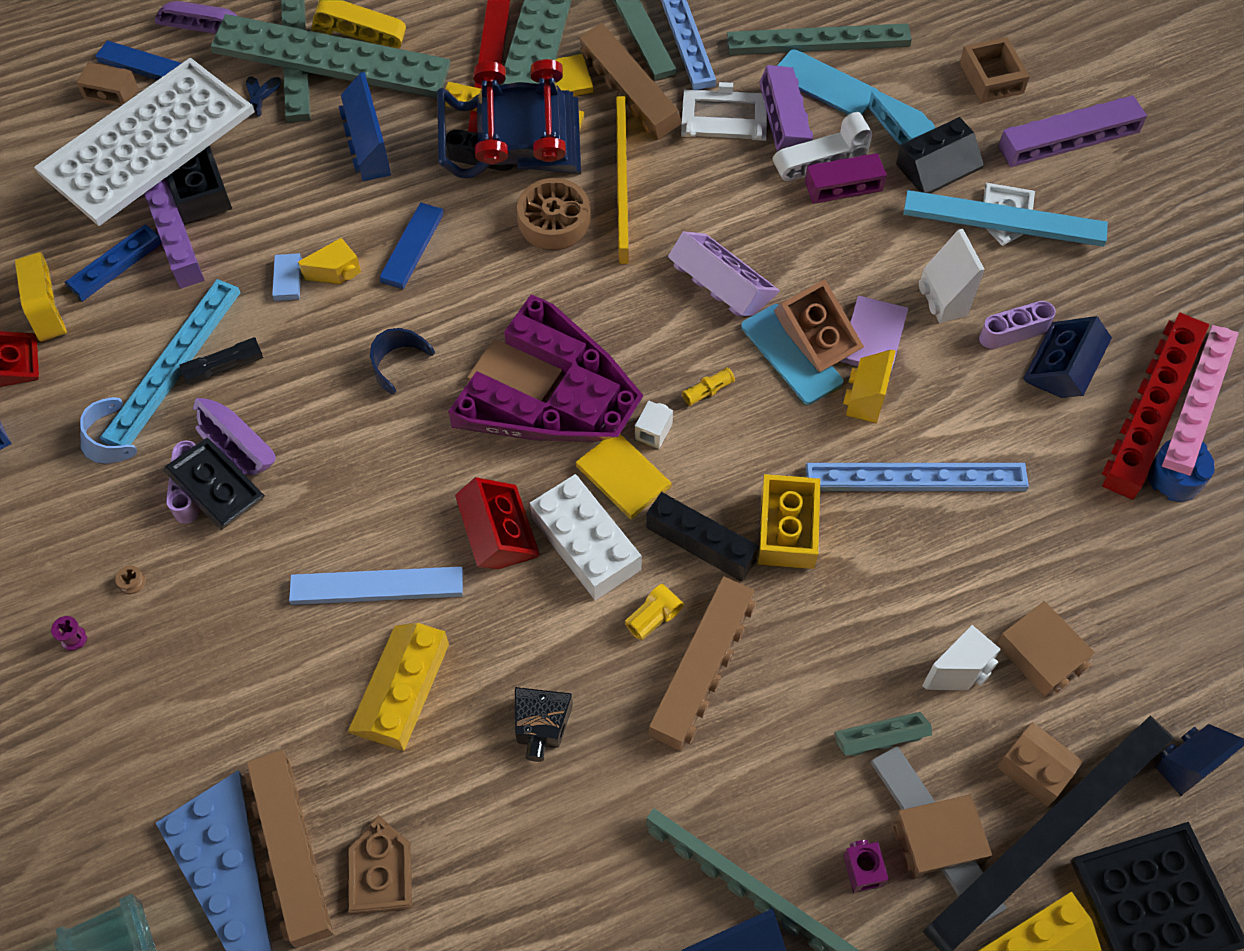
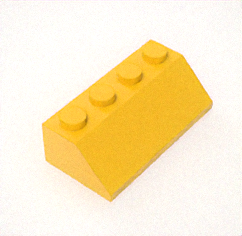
M420 623L394 626L348 730L350 734L405 751L448 649L449 643L445 631Z
M1070 892L979 951L1102 950L1091 918L1074 894Z

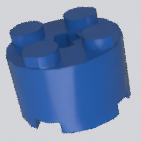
M1171 440L1166 441L1153 459L1148 471V480L1155 491L1158 489L1161 493L1169 496L1167 499L1170 501L1185 502L1192 500L1202 491L1214 474V460L1207 450V445L1202 442L1191 476L1162 467Z

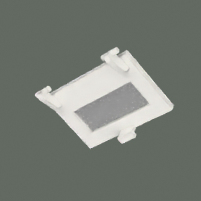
M719 82V91L684 89L681 137L701 136L766 141L767 111L762 93L733 92V83Z

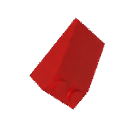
M0 331V387L38 380L39 367L36 334Z

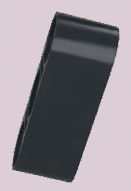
M460 129L449 131L446 134V147L449 159L468 165H476L478 163L475 157V145L478 143L477 133ZM515 164L489 165L488 168L508 171Z

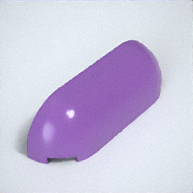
M171 1L159 9L155 22L158 25L216 34L225 14L237 15L226 8L183 1Z
M196 398L193 410H197L198 426H195L203 439L208 437L243 474H259L272 466L276 459L273 450L232 410L216 401Z

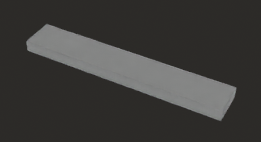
M898 746L871 761V765L901 810L935 802ZM976 862L941 870L958 896L983 874ZM1002 903L982 924L1007 909L1005 904Z

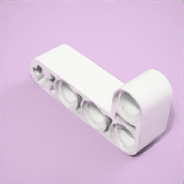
M854 112L845 117L840 133L781 149L773 156V163L784 181L806 177L807 166L867 155L872 131L862 114Z

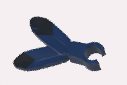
M250 76L247 78L246 86L251 97L249 103L253 105L258 117L262 114V100L278 89L281 84L280 77L271 78L261 87L255 77Z

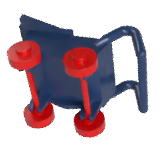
M550 59L536 61L531 65L530 71L531 79L537 83L516 82L500 85L506 80L505 67L500 63L492 61L479 63L473 68V79L477 84L482 85V89L478 95L466 102L459 101L445 88H439L437 91L439 164L454 176L465 179L476 177L485 171L489 165L517 164V169L519 170L532 169L581 174L578 97H573V92L561 90L556 85V82L563 78L562 64ZM445 102L458 111H471L477 108L478 143L475 145V157L478 163L471 168H460L446 157Z

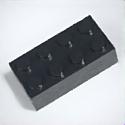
M210 145L167 176L184 224L232 209Z

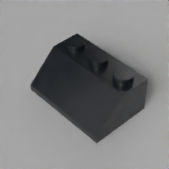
M961 117L901 144L896 161L898 168L919 192L929 194L982 169L984 166L975 133Z

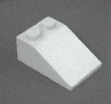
M963 229L957 230L926 265L921 280H919L920 292L923 295L925 294L929 302L930 312L936 316L939 324L968 316L985 270Z

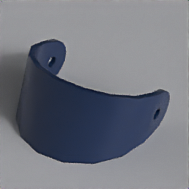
M403 328L387 329L378 334L372 342L370 349V359L376 380L384 390L393 395L396 393L395 387L378 370L379 363L386 354L401 347H414L429 356L435 354L434 348L423 337Z

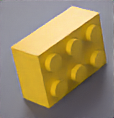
M764 474L761 490L758 565L815 568L819 546L820 478Z

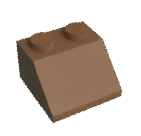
M1032 722L1004 756L997 768L1048 807L1074 776L1083 760Z

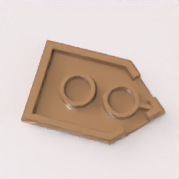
M379 815L371 822L370 827L360 838L356 839L347 849L348 914L376 913L412 908L411 843Z

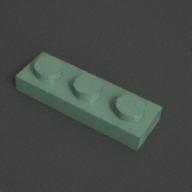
M916 712L835 731L834 733L836 743L844 755L855 756L864 753V751L876 748L886 749L894 744L906 741L916 742L923 737L932 736V726L921 712Z

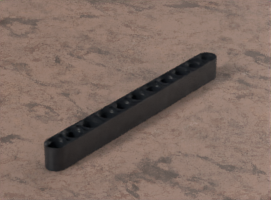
M1150 715L922 932L939 951H954L1174 737Z

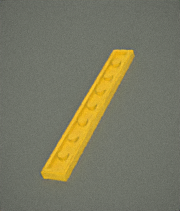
M617 96L618 253L620 264H629L625 96Z

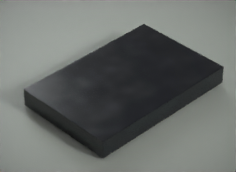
M208 437L167 464L163 470L220 530H223L262 501L265 496Z

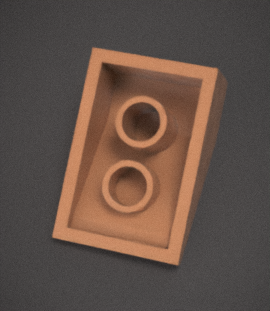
M825 279L782 302L773 310L786 333L819 373L864 348Z

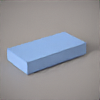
M300 253L275 255L272 294L274 301L300 299L301 270L298 261L302 260Z

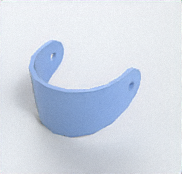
M112 397L93 402L84 410L80 418V448L85 457L96 463L110 464L121 462L133 457L137 453L134 445L105 446L96 443L86 433L87 429L96 420L122 408L123 402L120 398Z

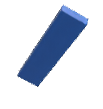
M108 40L95 55L100 63L130 70L132 73L159 80L182 64Z
M420 202L379 277L381 283L401 289L405 288L444 215L442 208Z
M144 224L64 283L83 302L161 245L160 236L148 225Z

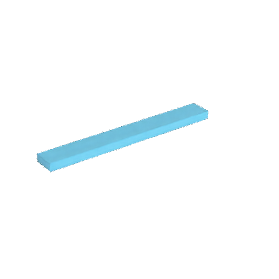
M907 190L903 215L1102 247L1107 242L1108 222L910 190Z
M216 279L101 435L100 439L103 443L109 446L132 444L182 375L179 364L190 361L195 357L241 293L239 287Z

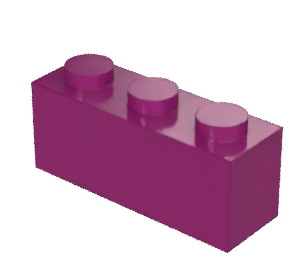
M878 153L809 165L807 166L805 184L812 203L817 204L882 192L887 174Z

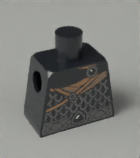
M515 687V735L517 743L527 745L525 757L527 760L541 762L544 760L546 747L559 748L573 707L572 693Z

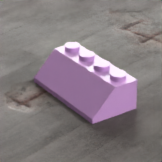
M683 231L668 255V258L674 262L673 266L676 269L690 274L695 284L708 288L711 291L710 295L714 299L727 303L730 306L729 310L739 317L753 316L780 291L705 233Z

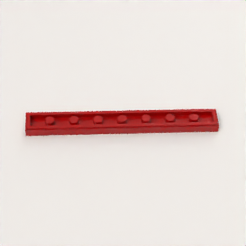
M487 0L478 64L487 61L503 63L511 0ZM475 82V88L482 89V85ZM471 110L468 127L470 132L477 133V111Z

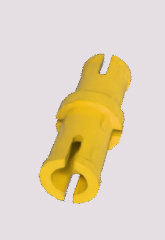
M726 367L710 377H703L699 383L682 391L685 403L692 406L707 396L712 397L716 395V391L735 382L734 374Z

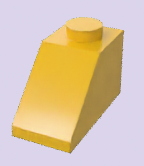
M342 237L298 261L302 276L307 281L342 284L361 273L357 256Z

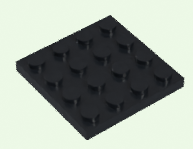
M1189 821L1089 852L1070 860L1110 951H1239L1244 949V933Z

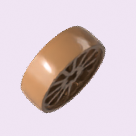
M561 178L542 179L529 185L519 196L516 207L517 224L523 237L532 245L547 250L565 249L578 243L586 235L591 221L590 203L584 190L577 184Z

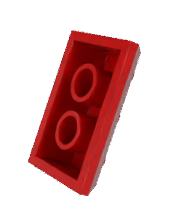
M475 477L455 494L477 567L499 570L540 556L517 485Z

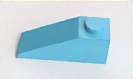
M876 89L871 91L868 109L899 145L935 129L933 122L921 111Z

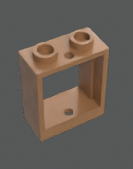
M1008 37L964 46L960 65L981 103L1024 94L1030 76ZM1000 57L1009 74L987 78L979 62Z

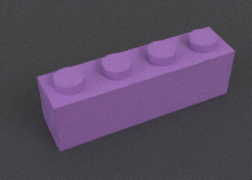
M767 65L759 83L777 152L787 147L812 141L813 133L809 128L808 114L803 106V96L800 95L799 82L793 67Z

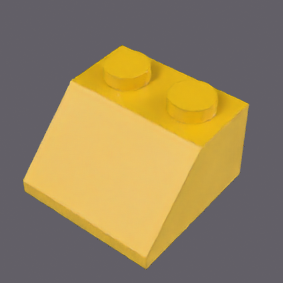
M890 349L862 357L859 360L858 368L852 367L848 383H852L853 388L852 390H846L843 402L844 405H848L846 416L877 423L891 374L895 350Z

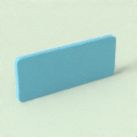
M796 49L790 50L777 65L793 67L795 76L798 78L799 91L847 115L854 112H859L863 115L868 109L871 91L876 89Z
M773 304L743 321L741 329L804 404L811 405L842 387L844 380L833 366L819 373L789 337L773 311L778 304Z

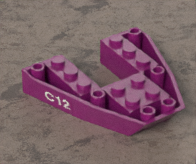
M530 294L504 331L505 342L518 350L562 369L564 378L548 402L544 403L476 371L448 411L451 426L456 429L534 441L598 442L619 436L644 395L610 354L554 304Z

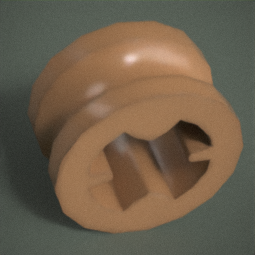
M130 565L120 569L115 577L116 584L126 594L139 592L146 582L140 570ZM131 575H134L135 579H131L130 584H127L125 580H129Z

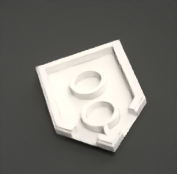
M986 183L983 202L1033 210L1035 191ZM986 228L1002 246L1024 235Z

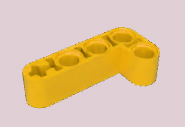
M319 0L313 16L311 31L332 35L333 31L369 43L399 49L403 42L406 25L397 18L343 0Z
M42 252L15 259L21 305L38 340L43 342L67 334L65 324L55 306L50 271Z

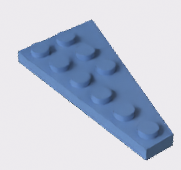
M238 770L157 821L156 825L225 950L273 951L269 926L266 922L264 898L260 888V876L252 830L249 826L247 802L243 792L242 774Z

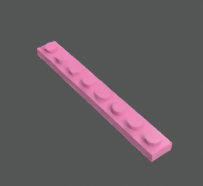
M1212 325L1162 467L1191 476L1239 332Z

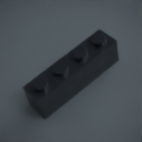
M663 492L658 495L646 512L647 529L743 582L757 560L759 545Z

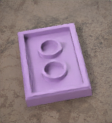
M858 296L850 323L864 348L839 362L858 366L859 360L862 357L890 349L895 350L897 353L908 308Z

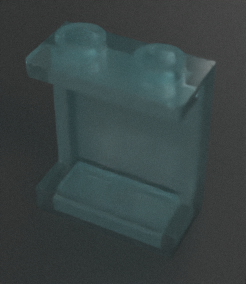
M133 894L119 899L121 906L70 929L64 926L56 929L58 939L55 940L56 951L157 950L142 902Z

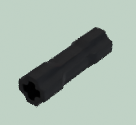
M253 337L213 354L179 364L189 386L203 381L210 376L240 365L249 364L264 357L256 338Z

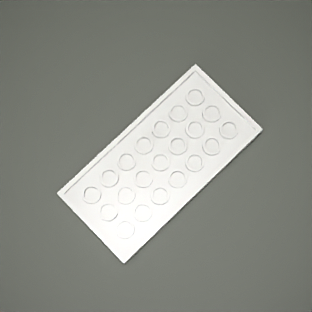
M189 58L34 168L44 180L100 226L255 111L253 105L193 59Z

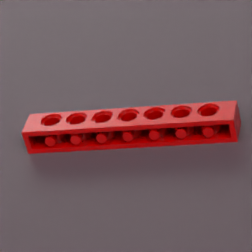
M1181 312L1178 313L1174 321L1169 320L1162 333L1166 335V339H1160L1154 351V354H1157L1158 357L1157 359L1152 358L1145 372L1150 374L1148 379L1143 378L1137 390V393L1141 394L1140 399L1135 398L1128 413L1133 415L1131 419H1125L1119 433L1124 436L1122 440H1116L1110 454L1115 455L1113 461L1108 459L1101 475L1106 476L1102 487L1131 500H1134L1142 488L1210 324Z

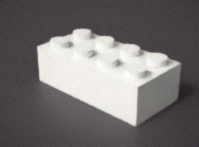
M576 474L529 503L531 519L595 601L641 571V554Z

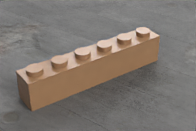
M600 23L579 37L582 46L580 52L585 60L590 59L594 70L598 75L602 73L610 89L614 88L618 96H625V103L629 105L632 115L636 119L640 118L642 120L643 127L648 134L653 133L659 140L682 125L679 110L603 23Z
M723 576L649 726V737L679 751H682L685 743H692L697 732V727H694V724L698 717H704L710 704L706 699L710 691L716 692L722 676L718 674L722 666L728 667L734 651L730 649L733 642H740L746 626L742 625L745 617L751 618L757 605V602L753 601L754 589Z
M280 750L247 761L249 772L245 773V780L249 791H254L256 801L251 802L252 810L256 820H261L263 830L258 831L259 840L262 848L268 849L270 860L265 861L269 878L275 879L277 890L272 893L277 910L282 909L284 921L280 922L282 936L285 941L289 940L295 948L332 936L334 933L290 759L284 750Z

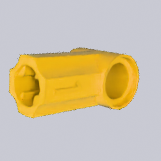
M660 584L650 592L645 603L625 620V625L634 637L643 641L664 621L669 622L675 618L682 610L684 603L664 584Z

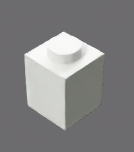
M648 401L635 425V440L660 449L673 424V410L664 404Z

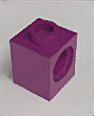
M859 840L851 843L850 848L846 849L843 858L853 893L884 887L889 879L878 842L868 843V840ZM865 858L869 860L872 864V870H862L857 864V859Z

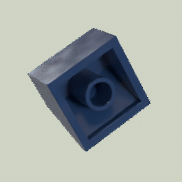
M1207 724L1200 731L1193 727L1181 737L1184 743L1178 748L1173 743L1159 754L1162 760L1155 768L1182 796L1244 746V739L1211 724Z

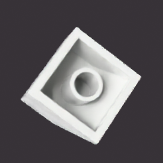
M971 625L933 664L922 686L926 690H969L975 683L981 686L998 664L995 658L1000 648Z

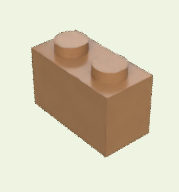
M90 62L87 63L76 82L85 100L115 106H122L132 99L138 89L132 71Z

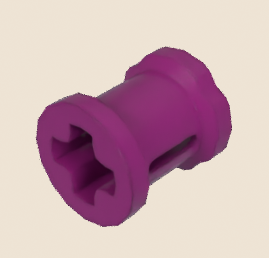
M63 616L52 624L51 634L56 640L61 642L64 649L76 651L85 645L87 635L75 618Z

